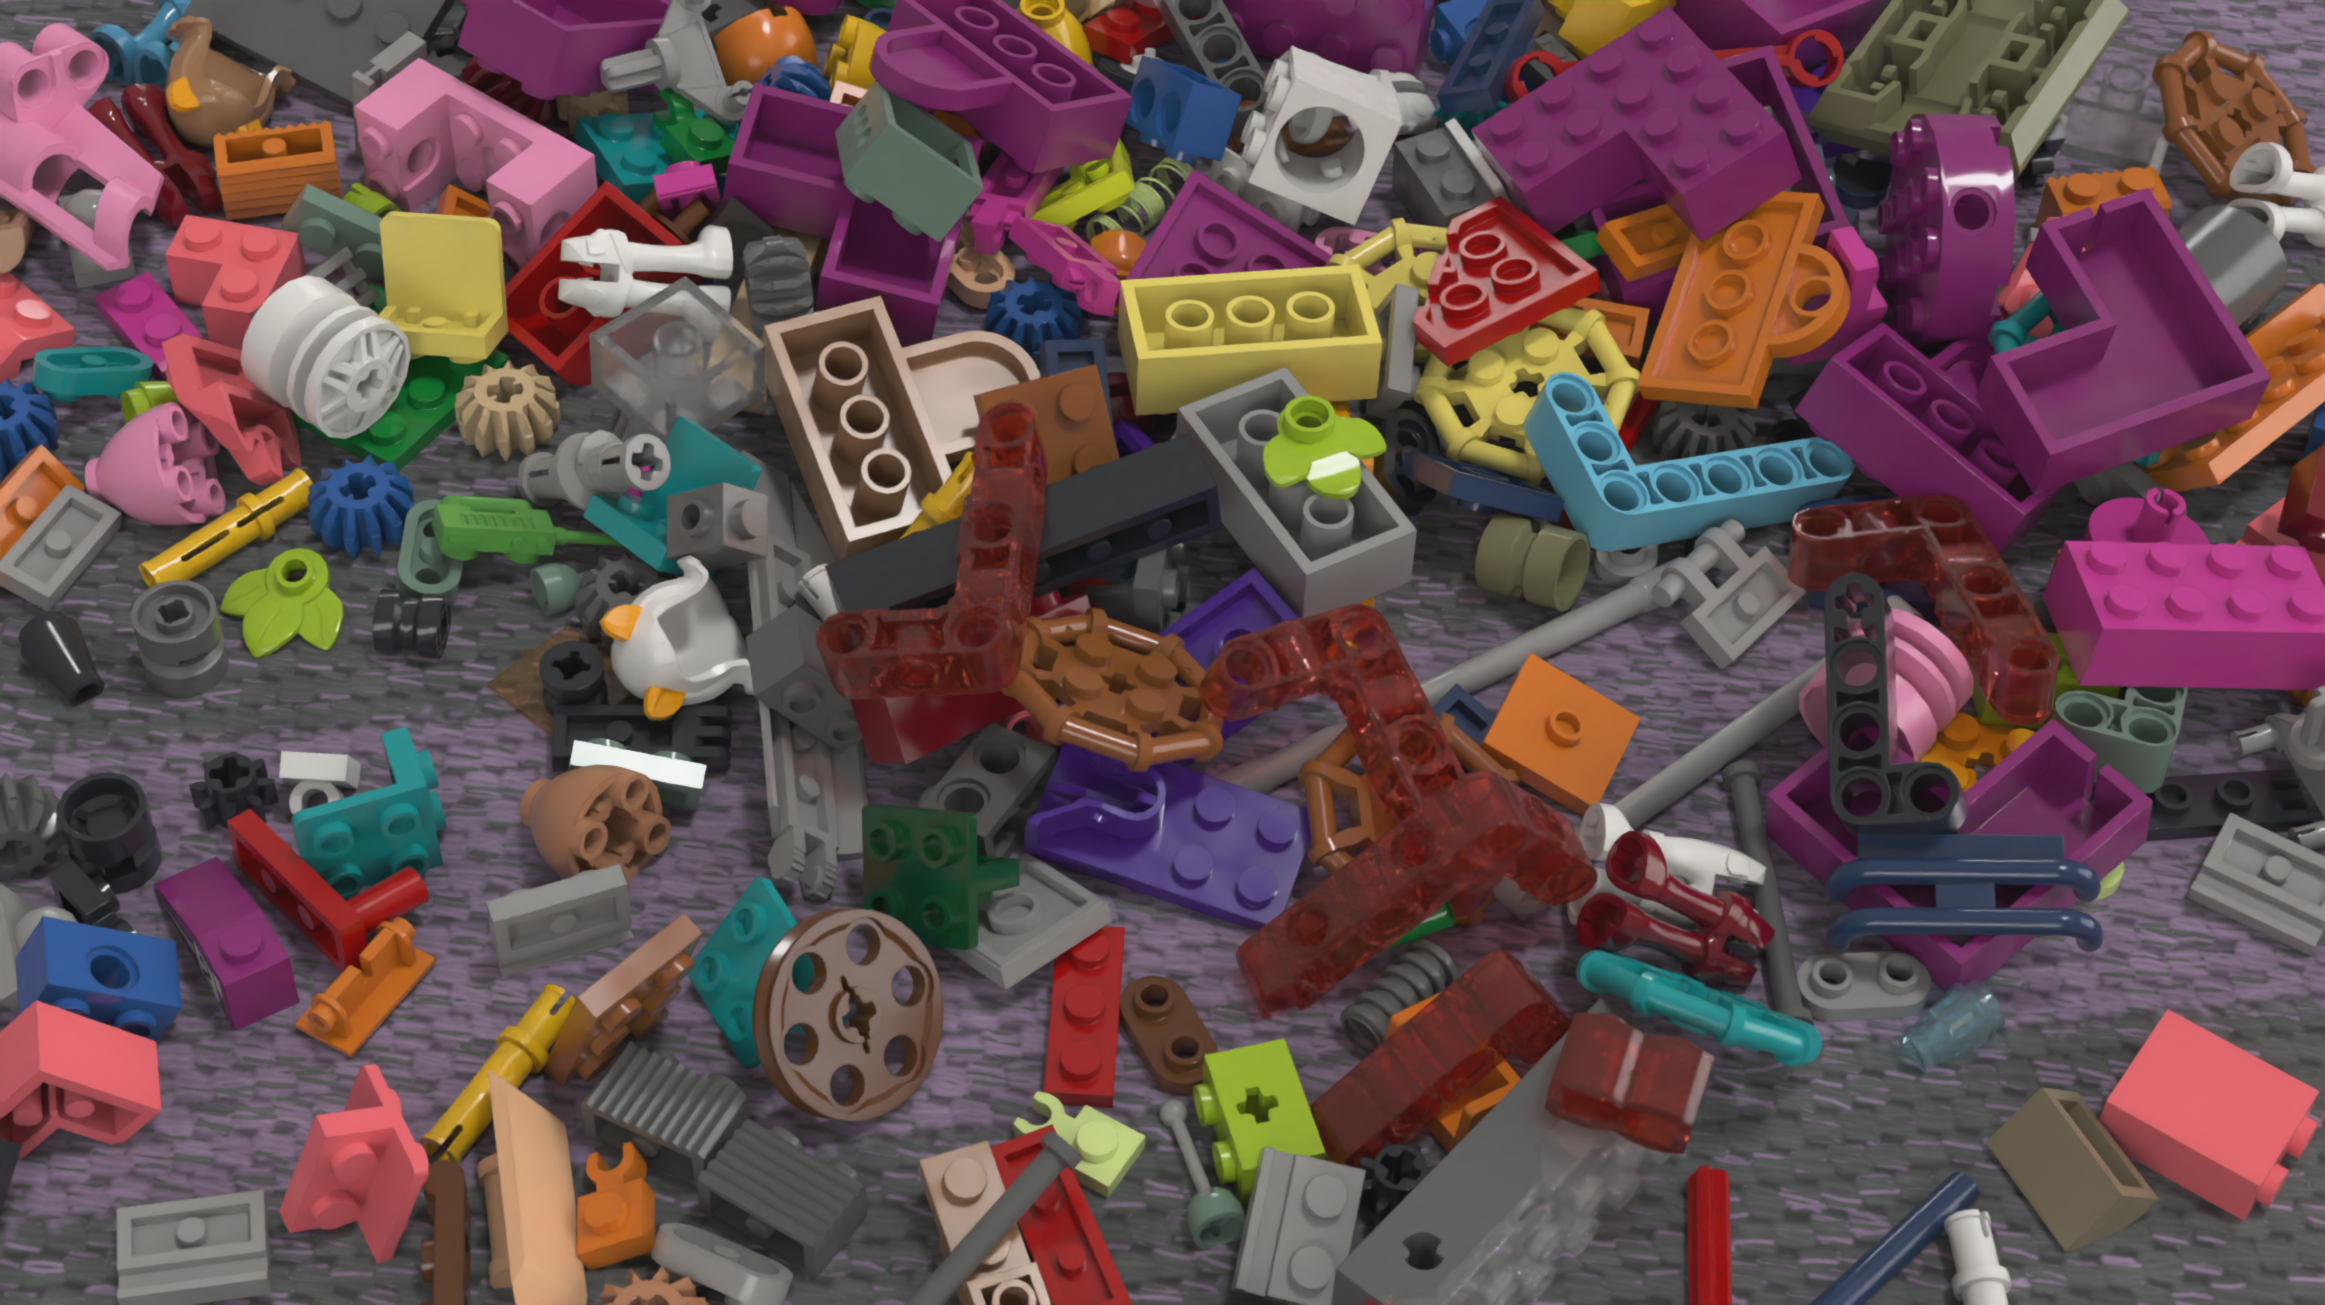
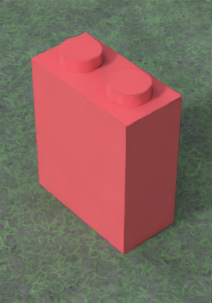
M2167 1009L2106 1100L2099 1120L2125 1155L2245 1221L2256 1201L2270 1207L2290 1171L2280 1165L2286 1153L2299 1159L2312 1139L2319 1123L2309 1118L2308 1115L2319 1091Z

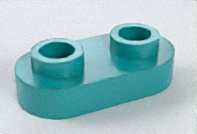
M124 347L45 349L37 352L34 356L31 381L36 387L42 389V394L47 395L49 399L59 402H74L84 395H105L121 399V393L133 389L135 382L151 380L153 361L149 356L139 351Z

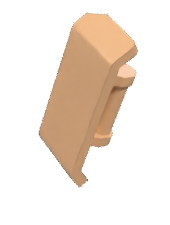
M488 1071L497 1152L481 1160L477 1169L479 1185L484 1188L492 1257V1261L488 1265L490 1285L494 1289L512 1287L516 1305H586L587 1289L584 1265L576 1256L577 1209L565 1123L504 1078Z

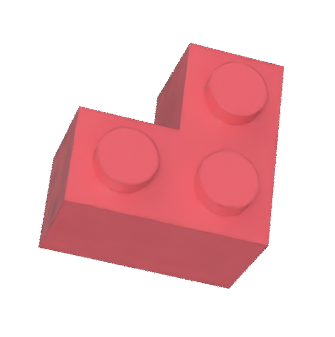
M185 215L165 254L175 302L202 306L209 341L242 350L244 336L252 321L249 313L262 305L272 293L288 281L300 278L307 273L303 248L298 239L297 232Z
M37 1000L0 1032V1139L22 1145L18 1160L23 1159L58 1128L110 1145L123 1143L162 1111L156 1041Z

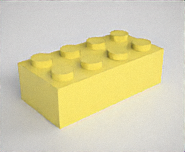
M1359 264L1120 280L1118 339L1135 415L1177 413L1178 408L1284 367L1290 371L1308 395L1321 397L1328 402L1377 398L1382 339Z

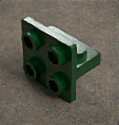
M883 804L866 805L862 809L864 910L881 912L897 919L907 926L924 946L957 950L976 948L978 946V904L992 902L993 891L1020 886L1019 859L977 855V818L971 812Z

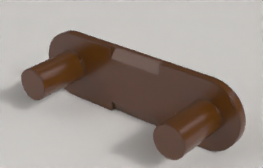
M655 187L636 204L682 241L684 245L692 243L687 236L710 213L699 200L694 198L671 222L665 216L658 214L661 208Z

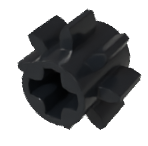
M234 751L220 755L211 762L205 761L202 764L205 782L190 784V791L194 807L200 809L203 825L206 829L212 828L217 824L228 829L227 820L248 809H251L261 820L267 823L263 805L278 803L279 798L275 780L268 778L264 759L260 758L252 762L248 757L237 754Z
M1389 1141L1383 1142V1149L1378 1153L1375 1160L1369 1157H1360L1358 1169L1366 1170L1359 1207L1370 1206L1371 1211L1375 1215L1374 1228L1436 1167H1427L1426 1160L1421 1154L1422 1146L1416 1145L1412 1148L1407 1145H1392Z

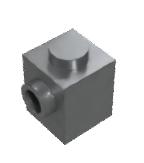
M722 482L667 496V559L678 561L684 556L691 555L700 560L705 569L716 570L767 558L768 495Z

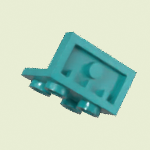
M678 417L665 443L670 455L671 469L664 484L655 490L644 491L641 498L625 492L621 493L619 500L592 494L583 517L657 571L684 576V572L677 565V561L667 559V496L722 482L753 491L761 475V467L691 419ZM706 569L709 572V577L713 580L717 569Z

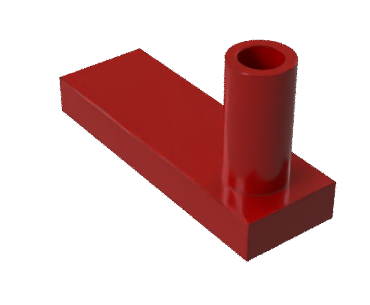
M251 809L227 820L235 864L239 870L342 973L350 965L362 971L359 955L368 946L366 936L375 932L381 922H392L395 917H401L429 900L428 891L422 878L412 867L407 866L345 901Z

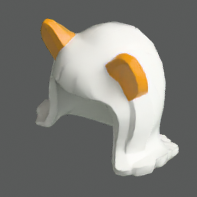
M691 555L684 556L677 561V565L684 572V576L652 585L641 593L631 605L625 604L613 607L605 613L599 622L602 630L614 639L611 645V662L614 673L628 691L638 698L644 699V713L649 720L662 721L670 718L681 706L712 700L724 693L734 683L743 684L746 694H754L745 640L735 619L729 615V608L726 602L722 600V595L714 581L709 577V572L701 564L700 560Z

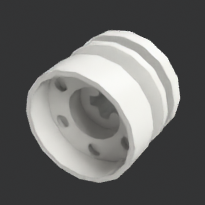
M307 275L288 281L272 293L259 308L244 336L240 361L244 377L256 389L283 407H290L301 419L307 423H312L328 437L345 439L364 432L378 421L395 401L407 377L411 353L408 337L397 325L385 318H381L369 307L360 306L352 296L324 278Z

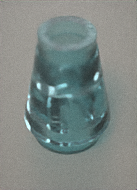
M1971 980L1965 985L1954 983L1909 1028L1907 1033L1899 1037V1044L1901 1050L1921 1071H1925L1932 1065H1938L1994 1041L1996 1030L2005 1024L2004 1013L1996 998L1982 983L1976 980Z

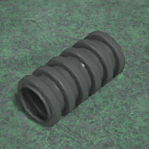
M1417 938L1407 946L1406 951L1394 959L1393 965L1386 967L1381 972L1380 978L1373 980L1368 985L1367 991L1360 993L1355 998L1354 1003L1341 1012V1027L1350 1042L1364 1053L1380 1057L1389 1020L1395 1013L1445 990H1449L1456 985L1459 977L1452 958L1443 948L1427 939ZM1351 1034L1358 1035L1377 1048L1378 1051H1370L1364 1048Z

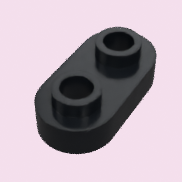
M1397 409L1392 411L1377 429L1385 440L1387 449L1384 453L1374 457L1373 476L1405 516L1412 517L1420 514L1435 497L1437 490L1400 472L1406 451L1414 450L1439 457L1440 442L1435 428L1425 417L1409 409Z

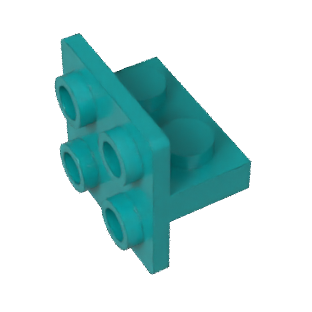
M760 877L753 879L693 961L696 964L688 973L690 980L741 1065L746 1068L756 1067L761 1064L755 1046L752 1022L753 1001L760 973L778 941L797 924L771 880ZM805 953L795 960L792 967V980L800 992L806 991L811 986L815 973L813 961ZM848 1014L842 1017L843 1024L849 1018ZM798 1024L793 1025L787 1032L805 1034Z

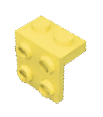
M397 211L387 213L380 221L387 306L380 312L379 316L397 325L408 337L411 353L410 359L420 358L424 355L449 357L450 361L459 364H471L487 359L508 333L502 238L499 223L487 217Z

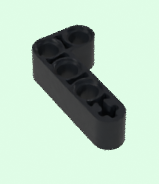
M1860 573L1842 575L1831 583L1824 599L1829 782L1832 808L1847 831L1857 837V833L1867 835L1951 834L1961 827L1968 811L1967 798L1957 777L1951 769L1940 763H1899L1894 620L1891 607L1882 588L1875 579ZM1867 602L1869 606L1863 608L1861 612V626L1866 638L1858 637L1856 628L1849 615L1856 612V603ZM1871 663L1877 666L1875 676L1867 684L1857 687L1845 683L1846 675L1855 665ZM1868 726L1880 730L1876 743L1869 749L1853 751L1847 748L1848 739L1857 729ZM1943 787L1951 791L1949 801L1939 811L1929 813L1917 809L1919 797L1928 788ZM1865 791H1875L1882 795L1881 804L1872 814L1863 817L1850 814V804L1858 794Z

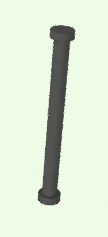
M1737 761L1726 766L1721 776L1724 789L1732 793L1744 854L1766 867L1764 885L1750 886L1755 910H1758L1759 915L1775 930L1768 949H1764L1776 1012L1814 1026L1812 1013L1803 1006L1758 794V788L1762 784L1760 767L1752 761Z
M1049 1130L1040 1141L1044 1147L904 1305H944L1066 1167L1072 1171L1079 1164L1082 1158L1078 1152L1062 1137Z

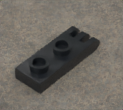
M555 704L551 755L553 772L568 771L574 740L588 742L591 739L603 738L623 744L626 750L651 755L658 751L678 752L688 756L694 763L705 764V773H722L731 766V753L728 749L731 747V731L729 728L732 725V712L729 708L719 705L681 706L670 718L657 721L648 719L644 713V705Z
M2291 769L2168 776L2161 787L2153 793L2145 794L2153 800L2146 841L2215 837L2220 833L2230 813L2273 833L2288 832L2290 828H2297L2315 822L2311 812L2305 810L2308 805L2303 791L2298 789L2300 783L2296 772Z

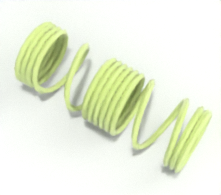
M1165 157L1158 165L1151 169L1149 177L1140 178L1134 183L1135 190L1129 192V198L1116 208L1120 221L1125 223L1124 220L1135 216L1141 226V231L1139 233L1135 232L1139 236H1142L1144 231L1151 229L1166 213L1165 204L1159 193L1153 188L1152 181L1166 189L1174 201L1175 195L1168 185L1172 184L1173 181L1170 179L1166 168L1177 172L1186 182L1193 171L1190 164ZM1168 163L1173 164V165H1175L1176 167H1178L1180 170H1178L1177 168H1175V167H1173V166L1166 165V164H1168ZM1155 171L1157 172V179L1152 178ZM1149 181V185L1144 184L1142 182ZM1141 206L1145 209L1149 218V223H1146L1147 226H1144L1143 221L1136 213V211H1139L1138 209H1142ZM1106 213L1095 215L1086 224V233L1089 241L1092 237L1096 236L1093 227L1094 222L1101 223L1103 231H1107L1106 227L1110 230L1123 229L1114 219L1106 216Z

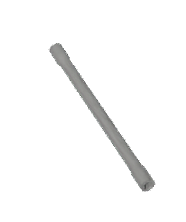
M1673 560L1631 579L1627 585L1368 708L1375 714L1425 716L1456 683L1469 694H1472L1518 672L1530 652L1543 660L1639 613H1648L1661 606L1653 599L1651 590L1662 580L1661 573L1663 569ZM1350 716L1265 757L1248 760L1215 776V778L1268 795L1275 787L1298 777L1302 764L1307 761H1313L1349 724Z

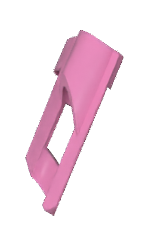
M53 23L45 27L37 35L33 43L32 53L14 42L0 43V196L104 270L124 269L130 263L128 240L132 222L140 210L151 217L165 177L83 108L97 91L108 73L109 59L107 52L72 27L63 23ZM78 168L105 185L96 209L94 230L56 205L60 191Z

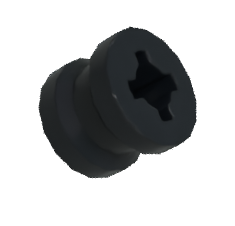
M566 641L554 645L544 653L539 662V675L543 684V703L548 714L554 717L555 704H607L608 690L604 680V659L599 650L591 644L581 641Z

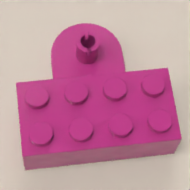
M2157 488L2149 490L2144 499L2130 497L2104 502L2092 512L2081 541L2065 540L2043 599L2080 686L2315 690L2323 686L2325 682V587L2305 547L2288 545H2231L2226 543L2210 544L2202 529L2193 520L2184 515L2186 509L2185 500L2178 493L2165 488L2162 489L2158 502H2156L2159 496Z

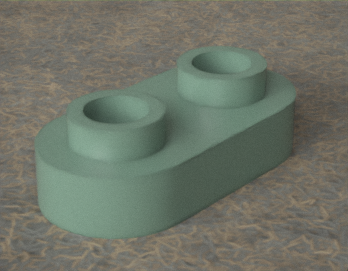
M441 500L421 501L411 507L406 515L395 588L396 590H403L410 598H422L427 593L446 594L450 598V603H452L459 592L464 560H457L444 555L437 542L432 528L435 503L440 504Z

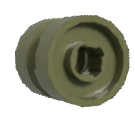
M1498 512L1485 528L1478 546L1475 560L1477 585L1482 590L1504 596L1520 597L1524 593L1525 599L1529 603L1560 612L1567 611L1575 603L1587 576L1590 562L1588 537L1582 532L1556 525H1546L1541 530L1540 524L1534 523L1530 518L1508 512Z

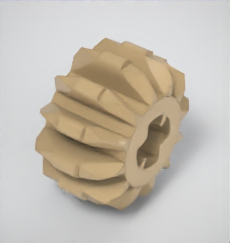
M510 360L507 361L503 368L493 369L484 364L480 376H465L462 391L456 394V402L454 404L460 435L464 438L465 445H475L482 459L493 453L495 449H499V453L506 463L512 455V450L520 448L522 453L529 456L533 454L535 443L551 446L553 429L559 428L558 421L561 417L559 402L556 401L555 387L551 384L550 376H539L533 364L519 370L515 369Z

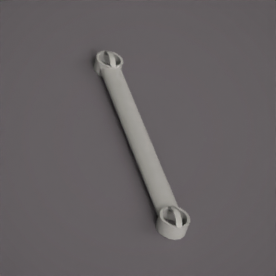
M1898 595L1886 598L1891 608L1904 610L1924 619L1921 613ZM1824 656L1614 803L1613 805L1622 812L1630 827L1635 830L1800 713L1799 693L1824 664L1826 657ZM1580 828L1545 853L1536 847L1519 854L1509 863L1498 878L1494 888L1495 898L1520 920H1525L1532 914L1549 907L1560 895L1564 879L1591 861L1584 858L1580 853Z

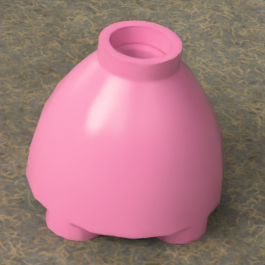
M168 402L152 407L135 416L116 432L105 446L99 458L91 459L87 462L85 467L87 491L93 498L108 506H114L124 514L139 521L156 525L185 526L204 523L209 517L222 514L226 505L223 488L218 482L214 455L219 453L220 442L181 403Z

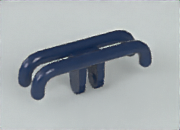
M1862 858L1845 862L1833 869L1825 883L1826 893L1834 901L1845 900L1850 896L1852 889L1865 885H1934L1932 907L1860 908L1845 912L1833 919L1827 929L1826 939L1828 945L1838 951L1846 950L1852 944L1854 938L1864 935H1946L1948 937L1949 935H1974V937L1976 935L2068 936L2075 938L2078 947L2085 952H2094L2103 943L2104 935L2101 924L2084 912L2063 908H1995V885L2067 886L2073 888L2074 895L2078 900L2086 903L2095 900L2100 894L2101 889L2098 874L2088 865L2071 859Z

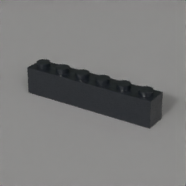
M1188 434L827 565L825 568L835 607L859 660L862 662L1222 528L1217 485Z

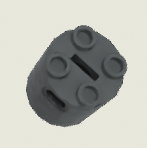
M2225 205L2204 207L2177 230V233L2241 331L2281 292L2287 279L2285 254L2278 239L2266 225L2246 211Z

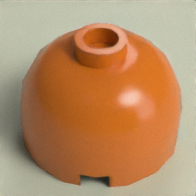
M784 7L788 16L773 17L769 8L758 10L738 19L713 38L717 47L715 54L727 86H733L741 80L748 81L754 85L755 81L764 75L768 67H773L778 59L785 56L797 55L804 62L809 61L817 68L816 45L811 31L799 11L793 7Z

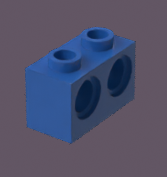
M1142 55L1130 92L1133 99L1125 123L1141 132L1139 141L1165 149L1164 155L1169 158L1191 165H1197L1199 156L1221 162L1242 95L1189 67Z

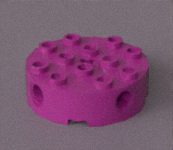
M1913 114L1908 119L1903 131H1894L1892 134L1890 160L1893 167L1888 200L1879 201L1876 215L1878 234L1886 235L1885 257H1880L1878 261L1879 277L1877 288L1879 292H1888L1892 309L1890 328L1916 349L1947 348L1961 339L1989 342L1988 335L1993 324L2001 320L2002 314L1996 298L1997 286H2009L2014 251L2015 196L2013 166L2009 147L1997 146L2001 125L1995 115Z

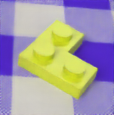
M1120 137L1113 157L1086 162L1084 165L1069 166L1071 179L1049 190L1030 219L1065 225L1070 230H1073L1078 224L1077 219L1095 210H1098L1099 213H1106L1122 205L1129 198L1128 193L1135 190L1130 157Z

